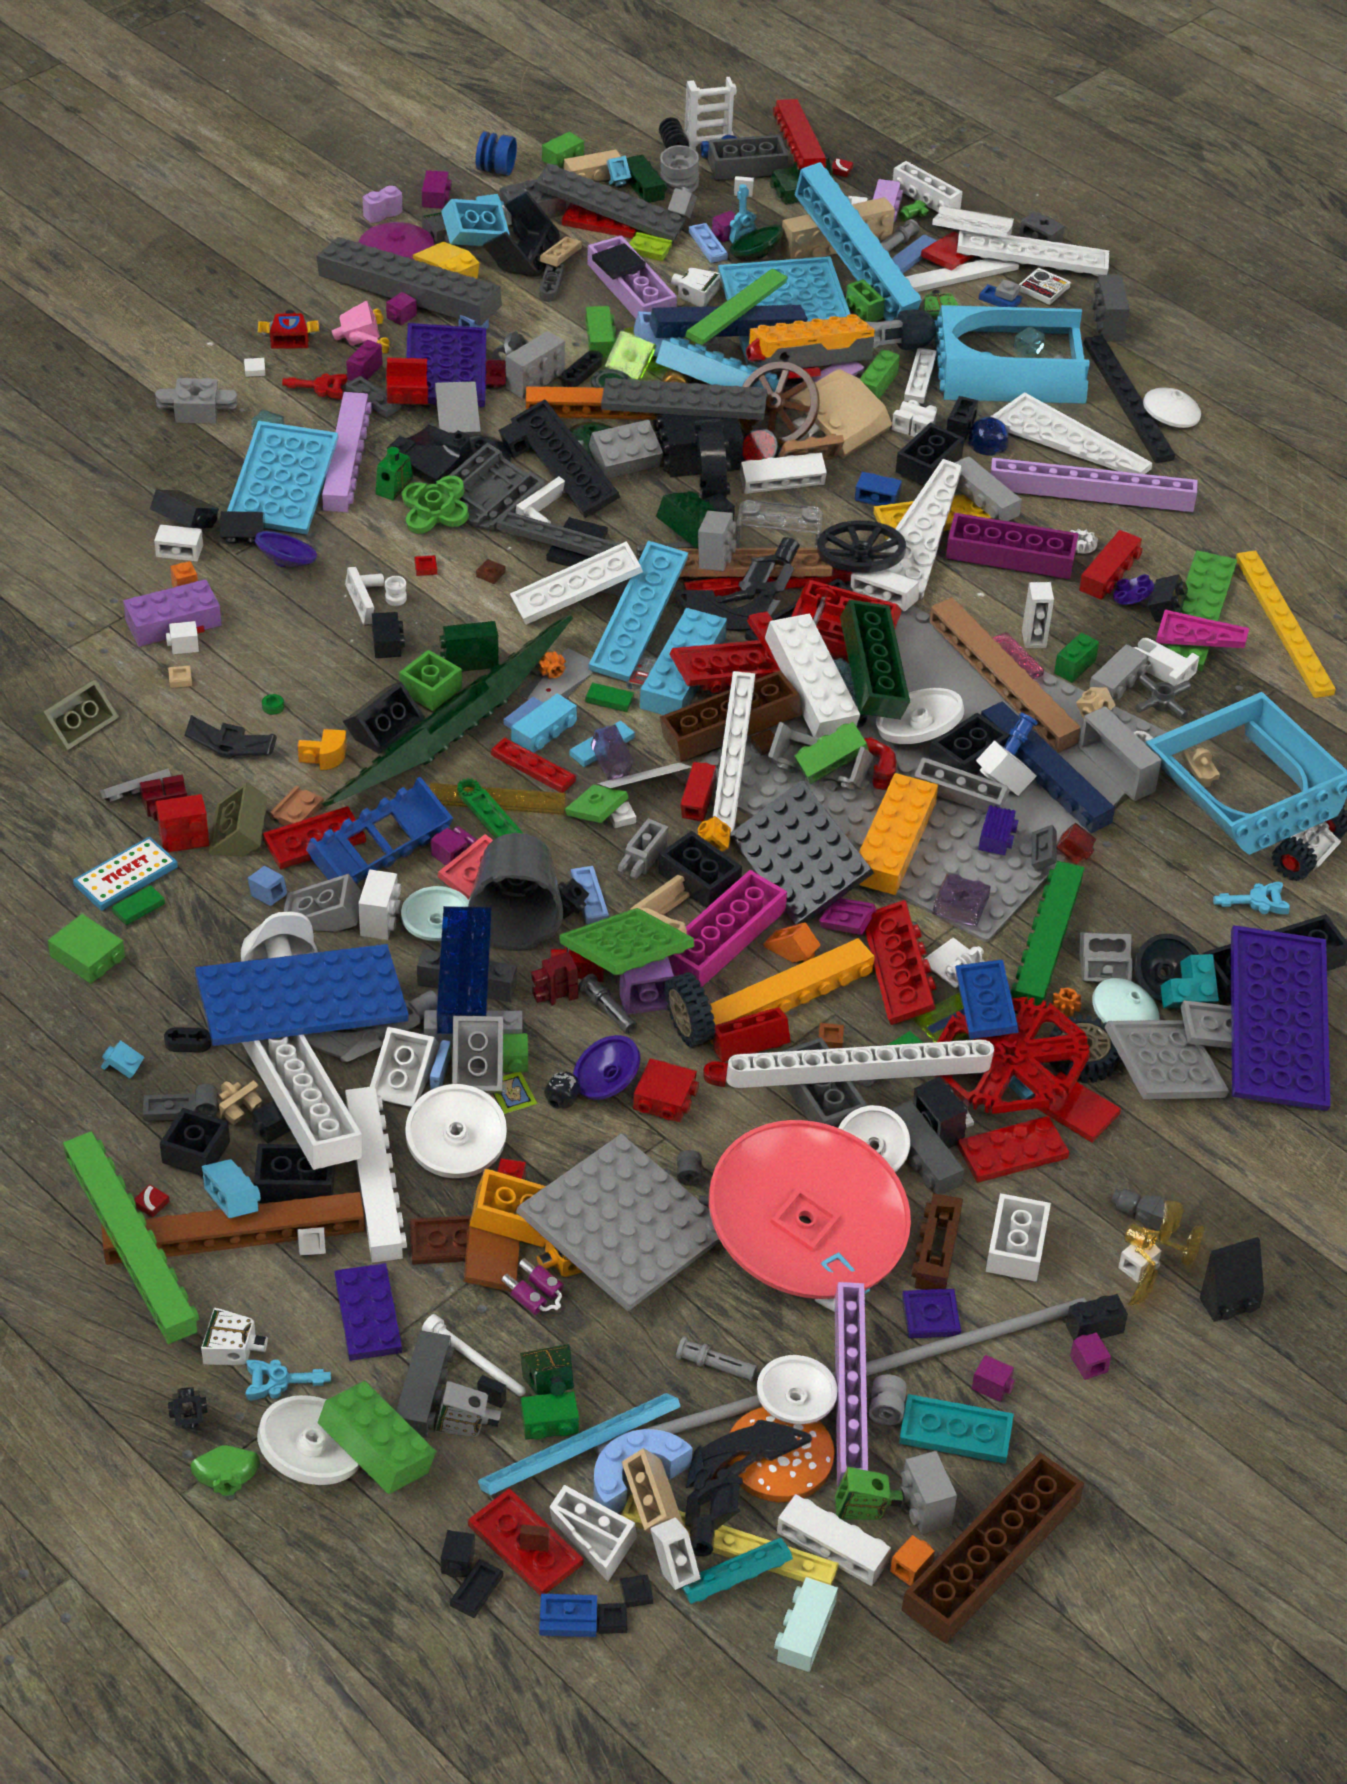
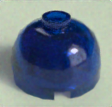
M994 417L981 418L970 428L968 444L974 447L973 450L976 453L992 456L996 455L998 451L1002 453L1008 447V429L999 419Z

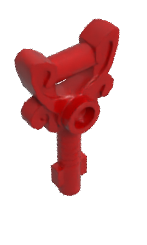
M322 374L321 377H317L314 381L294 377L283 378L282 386H287V388H314V392L319 397L328 396L342 400L343 391L341 386L345 385L348 380L346 374Z

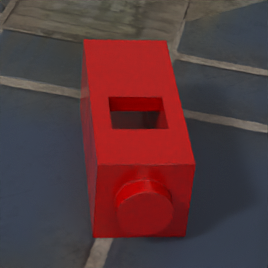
M693 762L680 804L682 818L697 821L705 820L717 781L716 765Z

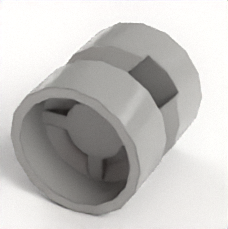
M886 1374L880 1375L873 1380L869 1417L875 1423L892 1426L899 1424L903 1420L907 1384L902 1378Z

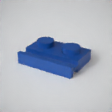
M541 1594L539 1636L596 1637L597 1595Z

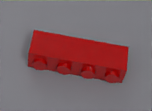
M1119 530L1081 575L1079 591L1100 600L1107 593L1110 594L1114 584L1122 579L1126 570H1130L1134 560L1140 558L1143 550L1141 548L1142 538Z

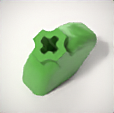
M223 1445L194 1459L190 1466L191 1473L200 1483L213 1488L214 1492L221 1493L223 1496L234 1495L237 1490L242 1489V1484L255 1475L260 1466V1457L255 1452Z

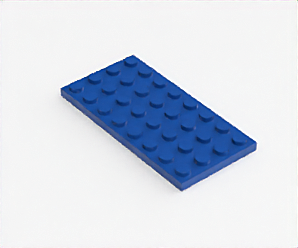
M388 944L195 967V976L213 1046L406 1022L409 1017Z

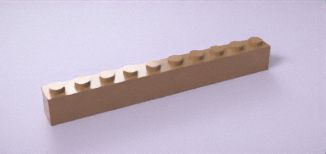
M951 597L931 606L929 622L1018 714L1022 712L1038 722L1032 728L1057 753L1079 743L1081 729L1079 724L1053 700L1051 695L1047 694L1040 687L1038 682L1034 681L1027 674L1024 668H1021L1014 661L1011 655L1007 654L1001 645L976 622L975 618L964 610L961 604H958Z

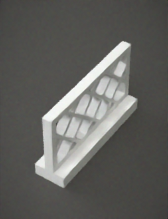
M940 206L939 213L933 219L932 225L1007 238L1012 233L1014 219Z

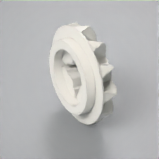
M1079 528L1077 531L1070 530V532L1079 533L1076 553H1091L1097 548L1098 538L1095 537L1093 532L1088 533L1087 529L1081 531Z

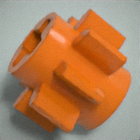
M556 651L547 652L539 661L541 665L539 671L543 676L547 675L549 679L558 678L566 669L564 666L566 660L562 654L558 655Z
M1060 988L1059 994L1053 993V1006L1066 1017H1073L1074 1011L1080 1012L1082 1004L1080 1002L1081 995H1077L1074 989Z

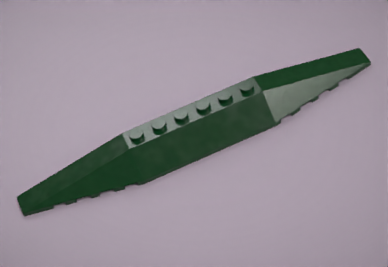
M572 615L557 620L539 633L536 638L524 644V647L518 652L510 654L508 659L501 665L496 664L492 667L488 675L485 674L474 680L384 750L386 752L384 756H377L371 761L373 763L371 766L363 768L358 776L351 778L345 783L344 787L338 789L322 805L326 807L421 763L427 765L435 759L434 754L437 752L440 754L450 747L448 743L452 740L455 742L465 735L464 731L466 729H473L479 724L478 720L480 718L484 719L494 713V707H500L509 701L507 697L518 688L573 619Z

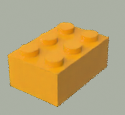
M485 1169L477 1187L469 1226L544 1247L545 1238L528 1224L525 1219L519 1216L516 1211L520 1204L546 1186Z

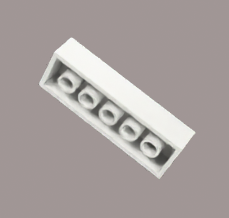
M810 613L770 621L765 639L780 670L800 695L802 715L813 737L820 738L824 735H831L836 732L839 726L845 723L850 724L854 722L857 725L860 713Z

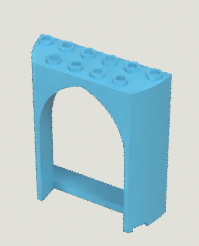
M941 305L939 316L934 321L936 325L937 367H939L938 378L940 380V392H943L944 400H957L959 396L979 401L1012 402L1025 392L1045 403L1086 404L1088 391L1087 375L1090 362L1089 359H1084L1080 333L1082 309ZM968 331L1068 334L1072 359L993 356L976 351L963 344L957 338Z
M1263 692L1146 741V745L1162 759L1160 768L1249 855L1338 816L1347 797V770ZM1245 724V735L1293 779L1302 792L1252 814L1240 812L1225 806L1215 799L1172 755Z

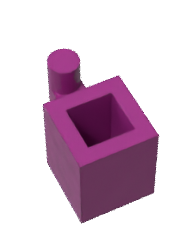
M456 826L453 831L446 828L431 839V855L446 866L467 849V844L471 846L477 839L459 826Z

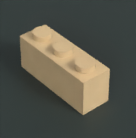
M610 150L564 159V170L574 172L595 182L611 180L607 160L621 156L617 150Z
M642 1448L622 1461L644 1530L652 1535L651 1527L675 1517L684 1526L662 1460Z

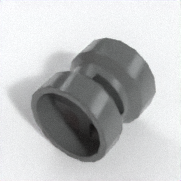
M693 1150L680 1152L677 1156V1166L679 1167L677 1170V1180L681 1184L688 1186L698 1184L702 1180L701 1154Z

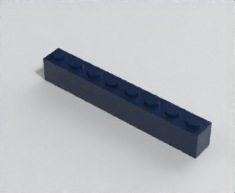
M801 305L754 306L714 337L750 336V329L758 328L759 325L775 326L777 323L807 322L808 318ZM720 306L652 308L649 325L655 338H686V331Z
M1003 701L981 711L983 717L1008 734L1010 729H1014L1020 719ZM1031 729L1027 736V742L1020 745L1014 756L1036 775L1035 780L1037 784L1042 786L1053 799L1057 800L1090 833L1113 822L1115 806Z

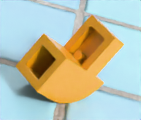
M324 729L322 741L299 740V762L320 764V770H329L340 765L346 755V730Z

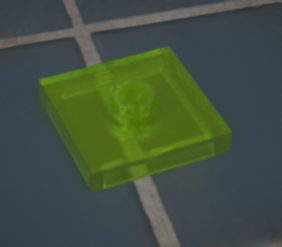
M621 330L605 363V367L621 370L627 373L630 378L641 380L656 345Z

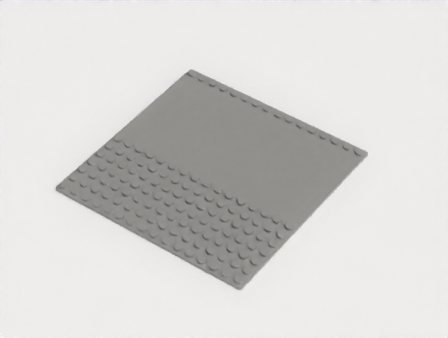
M911 606L906 611L902 610L895 633L908 693L926 688H945L958 693L962 698L965 709L963 718L958 724L976 713L981 715L982 710L1001 701L1019 716L1010 704L929 622L930 614L914 606ZM1011 655L1014 661L1021 668H1024L1027 674L1034 681L1038 682L1040 687L1047 694L1051 695L1053 700L1081 728L1079 743L1058 754L1110 803L1116 806L1126 793L1079 748L1084 719L1076 702L1085 691ZM833 660L858 709L850 665ZM1116 706L1111 710L1133 733L1144 731L1153 738L1167 733ZM803 715L782 722L793 731L813 736ZM867 715L865 725L858 728L863 738L873 737L889 746L896 755V773L914 778L922 757L929 759L931 742L936 738L914 744L891 743L880 736L876 725L877 716ZM778 724L747 736L737 809L752 817L803 780L859 852L887 791L874 788L872 782L873 767L878 764L879 758L873 757L871 766L860 787H854V790L843 788L840 782L824 777L810 784L801 770L791 768L790 771L778 768V763L768 757L769 753L761 756L750 742L751 736L767 730H771L775 735ZM723 746L715 748L700 762L716 765L717 781L712 794L715 798ZM690 772L686 775V782L688 781ZM982 772L977 774V776L988 779ZM1034 779L1019 796L1012 791L1008 793V798L1004 805L1006 809L1015 810V819L1019 820L1016 833L1011 834L1014 835L1012 849L1007 848L1005 856L978 850L987 813L937 796L934 810L896 895L981 941L989 942L1048 879L1050 869H1055L1056 864L1039 870H1035L1032 866V832L1053 825L1057 830V861L1062 862L1090 832L1081 826L1079 821L1068 813Z

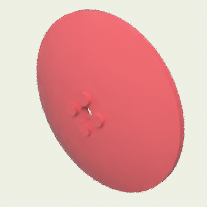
M787 1120L754 1128L743 1134L726 1149L715 1167L710 1182V1216L714 1229L724 1248L753 1277L774 1289L791 1295L812 1299H834L838 1282L864 1283L865 1291L883 1280L894 1269L908 1242L911 1226L909 1202L895 1171L866 1142L853 1134L831 1125L805 1120ZM806 1216L811 1220V1223H803L799 1217ZM839 1252L855 1271H850L839 1259L826 1264L833 1272L827 1271L820 1263Z

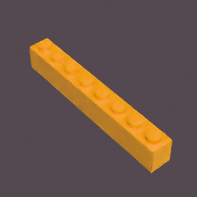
M857 938L711 1003V1013L714 1015L713 1021L717 1025L776 1007H780L786 1013L796 1006L806 1004L816 997L826 995L836 988L846 986L856 979L868 976L873 972L874 955Z

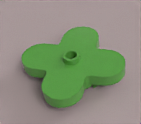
M446 476L436 481V484L427 485L426 483L415 482L407 485L402 491V498L404 504L411 508V511L406 516L408 529L413 533L423 534L430 531L439 522L449 527L463 525L469 518L467 505L459 500L465 492L462 479L457 476Z

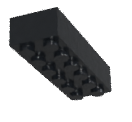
M1326 914L1273 930L1275 932L1326 939L1327 971L1346 965L1347 940ZM1231 944L1203 953V955L1213 954L1218 998L1222 1004L1231 1002Z

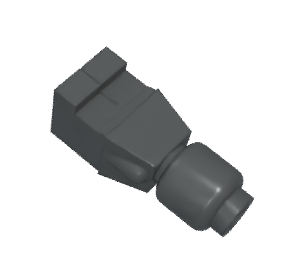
M1116 1189L1111 1203L1115 1204L1118 1210L1129 1215L1136 1213L1135 1218L1148 1228L1161 1231V1234L1170 1237L1179 1220L1181 1205L1166 1200L1161 1196L1144 1195L1141 1199L1138 1193L1131 1190L1123 1189L1121 1191Z

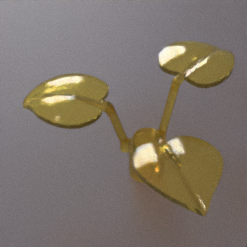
M1173 1200L1164 1201V1216L1159 1231L1149 1230L1135 1223H1132L1127 1229L1124 1238L1125 1242L1135 1246V1252L1141 1254L1149 1263L1140 1278L1133 1297L1127 1305L1133 1306L1143 1302L1153 1290L1158 1270L1154 1269L1156 1263L1144 1250H1151L1155 1242L1184 1251L1181 1258V1263L1184 1265H1190L1196 1259L1205 1232L1203 1225L1199 1224L1193 1228L1184 1246L1168 1241L1182 1220L1184 1207L1181 1203Z

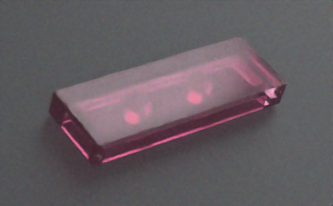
M1007 632L992 637L1008 655L1014 658V661L1021 668L1026 670L1032 679L1043 676L1044 669Z

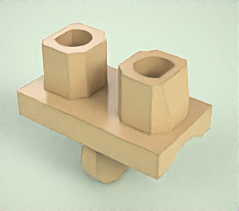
M1198 748L1193 752L1183 751L1182 757L1187 764V770L1194 775L1195 779L1204 788L1210 787L1213 780L1219 779L1220 774L1211 761L1212 754L1209 750Z
M253 1080L242 1088L238 1082L234 1085L227 1081L221 1085L222 1093L218 1095L219 1100L223 1102L219 1104L220 1110L216 1113V1116L219 1119L225 1117L230 1123L235 1125L245 1115L239 1106L245 1104L251 1112L258 1109L263 1102L256 1092L258 1084Z

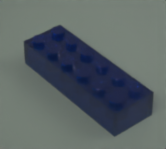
M443 906L437 1000V1034H453V1016H487L492 907Z

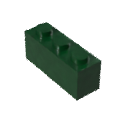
M643 154L626 158L631 178L627 182L639 198L648 203L665 200L666 183L651 166L650 161Z

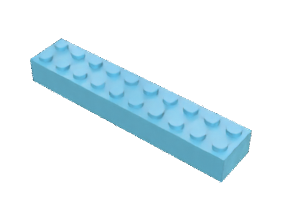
M821 162L802 168L795 196L856 280L864 279L885 299V320H894L900 311L918 310L922 300L919 293L914 290L910 281L902 274L899 266L894 263L888 251L883 248L879 239L874 236L868 224L860 217L858 210L852 206L849 198L841 191L838 183L832 179L829 171L824 168Z

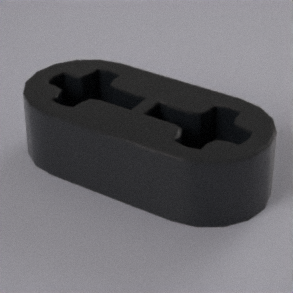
M174 1027L168 1029L164 1034L165 1047L172 1052L201 1053L211 1047L210 1033L203 1028Z

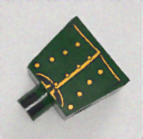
M570 1344L520 1353L522 1377L536 1395L552 1393L555 1396H560L566 1390L574 1388Z

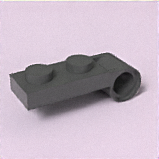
M202 1084L192 1094L144 1095V1121L175 1120L182 1108L213 1117L218 1110V1090L213 1085Z

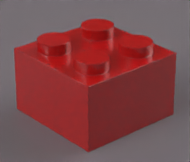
M202 794L156 801L162 848L167 853L209 846L207 814Z

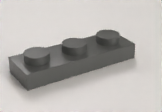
M361 376L345 384L347 392L367 393L368 402H372V409L385 418L401 410V404H388L387 393Z

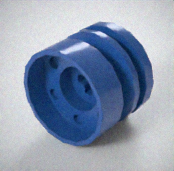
M482 132L476 149L477 170L491 172L494 168L496 174L509 176L513 171L516 160V138L514 136L501 135L498 140L496 133Z

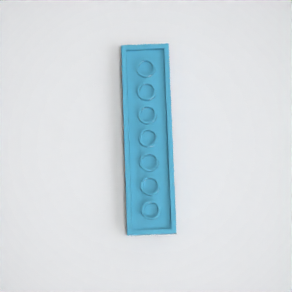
M651 541L647 542L638 561L643 572L630 578L589 663L590 671L630 682L629 680L634 670H636L635 668H637L688 559V552Z

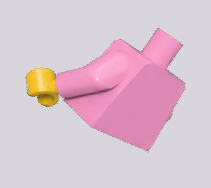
M365 301L340 315L341 327L332 330L336 341L346 337L348 343L354 346L364 343L366 340H371L382 345V353L389 352V339L383 337L378 340L380 335L377 324H382L384 317L379 309L372 311L369 303Z

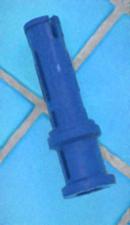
M1022 712L1019 714L1020 719L1014 729H1010V737L1004 745V748L1013 755L1016 754L1022 743L1027 742V736L1032 727L1038 724L1035 719Z

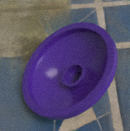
M261 531L256 534L255 542L258 548L266 557L274 561L277 566H304L315 562L317 558V553L311 546L289 535L272 531Z
M612 1035L602 1038L589 1046L578 1059L573 1072L578 1078L581 1087L580 1094L588 1099L601 1100L612 1097L624 1090L632 1082L639 1069L641 1058L637 1045L626 1036Z

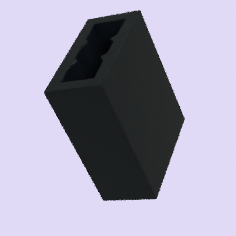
M156 490L150 510L189 528H213L218 518L219 508L180 490Z

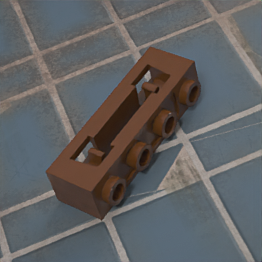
M933 1193L931 1203L926 1202L924 1217L928 1218L927 1223L922 1222L919 1236L924 1238V1240L917 1244L915 1257L920 1259L919 1262L913 1263L911 1277L916 1278V1289H946L961 1216L962 1198ZM937 1222V1229L946 1230L941 1257L931 1256Z

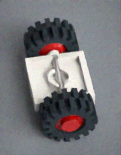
M1343 805L1338 816L1284 839L1272 852V860H1275L1273 865L1278 866V872H1283L1282 876L1286 878L1288 875L1289 880L1292 881L1294 878L1296 881L1303 880L1312 870L1317 869L1341 843L1340 839L1347 832V809H1344L1345 805Z

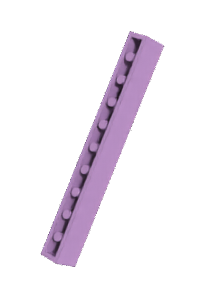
M992 458L990 474L1015 493L1194 512L1197 496V480Z

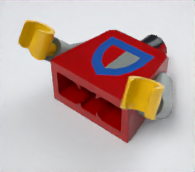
M286 310L284 314H276L274 320L270 322L258 321V332H261L266 337H270L271 349L309 348L308 336L312 337L316 332H320L318 320L307 321L304 319L303 314L295 313L293 310Z

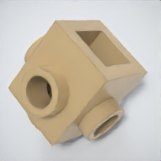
M1090 687L1089 690L1082 694L1076 705L1084 719L1085 715L1104 706L1111 711L1115 703L1107 687Z

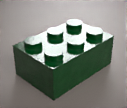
M688 491L685 493L663 495L656 517L698 549V531L707 511L717 510L713 508L712 504L702 500L696 492Z

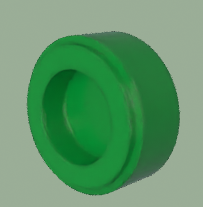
M277 694L265 696L262 699L263 711L270 715L281 713L284 710L283 697Z

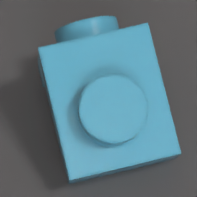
M120 1040L115 1047L110 1045L104 1052L102 1058L105 1061L101 1068L105 1070L111 1065L130 1079L145 1057Z

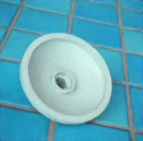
M443 886L426 887L412 893L404 901L401 909V919L405 928L418 938L428 941L449 940L462 934L469 927L470 923L467 916L469 900L461 892Z
M1119 978L1106 979L1093 992V1007L1103 1023L1108 1021L1160 1020L1159 1011L1153 998L1141 986L1132 981Z

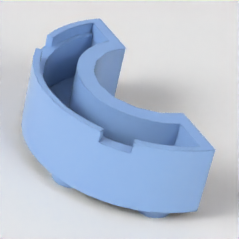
M654 1429L634 1430L615 1438L602 1450L596 1461L594 1469V1501L616 1513L624 1509L627 1503V1488L624 1482L627 1480L622 1461L642 1448L662 1460L669 1480L691 1467L693 1448L674 1434Z

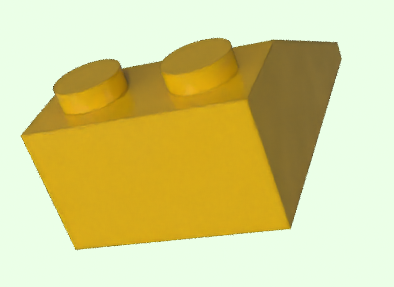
M443 241L413 254V259L416 261L425 262L426 264L474 277L475 279L478 278L480 262L468 250Z

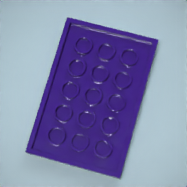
M408 323L406 358L427 359L428 404L437 405L435 383L476 382L478 407H485L486 328Z

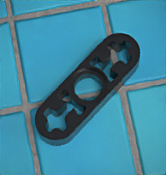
M588 351L562 373V386L578 387L602 366V354L598 351Z

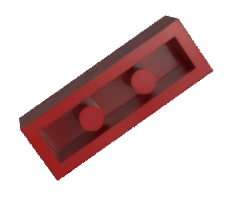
M780 1007L717 1024L714 1028V1052L722 1062L728 1061L733 1055L755 1054L791 1043L788 1017Z

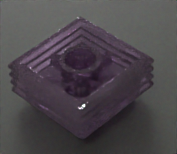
M946 874L935 898L932 914L971 926H977L989 899L991 886L981 881L962 878L957 874Z

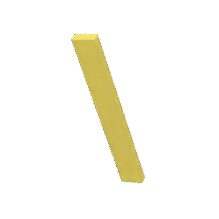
M630 1495L621 1516L633 1521L636 1527L644 1529L633 1495ZM679 1511L683 1524H685L686 1513ZM684 1525V1528L688 1531V1534L690 1536V1528ZM722 1525L715 1530L713 1553L734 1558L771 1541ZM788 1547L793 1559L785 1562L778 1568L768 1570L804 1582L807 1577L832 1586L839 1563Z

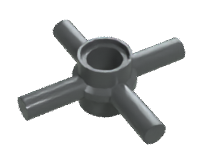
M1145 674L1139 677V682L1150 690L1152 695L1151 698L1135 706L1138 713L1153 707L1158 711H1168L1171 709L1181 719L1187 717L1188 712L1175 701V696L1191 688L1189 681L1173 686L1168 682L1155 684Z

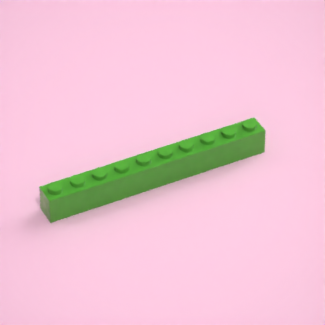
M91 1131L63 1142L65 1158L167 1344L197 1333L196 1321L199 1320L198 1312L194 1305L189 1306L187 1302L188 1295L184 1287H179L176 1283L178 1279L174 1269L167 1267V1258L163 1249H157L154 1233L152 1230L147 1231L145 1218L141 1211H136V1203L132 1194L125 1192L124 1180L121 1175L116 1176L114 1162L111 1157L106 1158L105 1147L101 1139L96 1140Z

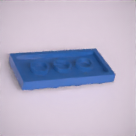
M1003 959L955 966L969 1039L1018 1033L1017 1020Z

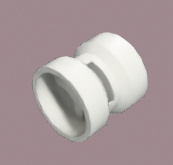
M400 576L387 578L385 580L386 602L392 606L404 604L407 600L405 591L406 580Z

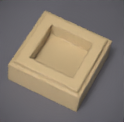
M190 666L168 668L170 688L192 686Z

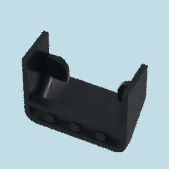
M527 191L504 204L515 219L513 232L520 239L518 245L505 231L483 243L482 246L502 270L537 276L544 271L547 265L540 262V255L558 243L560 234L553 222Z

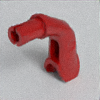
M873 737L864 738L869 752L879 758L878 764L873 767V786L876 789L887 790L896 773L897 760L895 752L889 746Z

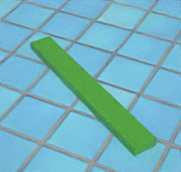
M770 269L688 329L685 337L703 345L787 283L788 277L774 269Z

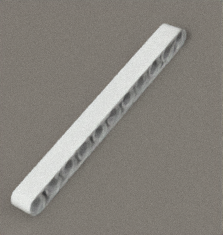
M966 1040L733 1055L728 1060L726 1081L734 1088L982 1073L988 1071L991 1067L994 1046L987 1040Z

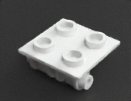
M955 938L950 939L924 958L928 959L931 970L954 988L958 987L955 966L985 962L982 959L984 951L981 947H972L969 950Z

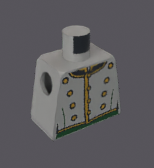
M447 1381L435 1432L476 1437L479 1436L482 1424L498 1427L501 1411L486 1408L488 1399L486 1393Z

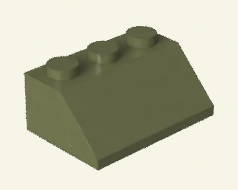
M96 679L33 717L44 735L67 751L119 716Z
M246 782L218 802L208 853L211 855L246 856L251 851L257 850L261 845L268 797Z

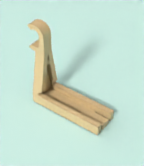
M680 875L675 876L631 907L630 910L639 908L687 934L684 922L664 916L690 897L689 892L684 891V877Z

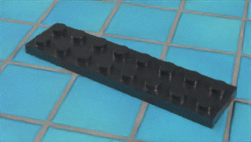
M545 399L511 418V422L517 421L527 434L531 449L554 479L561 477L565 481L564 492L585 518L621 498L617 489Z

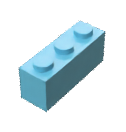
M558 693L511 726V741L535 753L576 723L577 706Z
M232 1159L202 1166L204 1188L228 1218L258 1211L257 1201L261 1199L260 1191L257 1186L251 1183L249 1176H245L241 1167H238Z

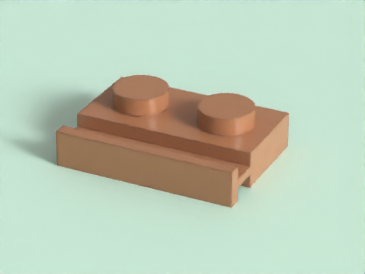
M296 785L270 812V819L279 820L280 824L286 826L311 818L323 806L324 798L307 790L302 791Z

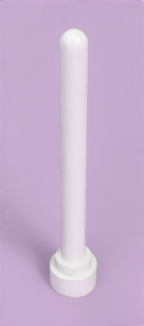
M436 1314L428 1317L423 1324L422 1331L450 1335L451 1346L455 1347L458 1352L498 1382L505 1384L506 1388L517 1396L522 1397L525 1395L526 1389L448 1331L444 1320Z

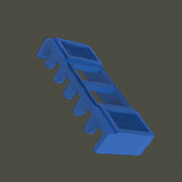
M418 777L413 788L406 790L405 787H402L397 791L395 798L390 801L386 797L380 800L377 808L372 811L365 808L361 812L359 819L353 822L350 818L346 819L338 831L327 830L322 840L318 842L314 837L311 838L306 851L328 880L349 874L354 882L358 884L361 880L367 878L369 870L377 871L382 867L388 868L399 857L405 858L418 846L424 847L429 844L437 833L442 832L446 828L450 829L449 826L453 817L423 779ZM390 814L411 839L395 850L391 848L373 825ZM364 829L368 831L386 854L367 865L348 840Z

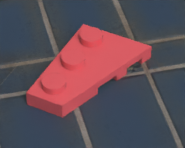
M486 834L443 867L438 872V878L450 888L461 892L469 900L484 850L493 840Z

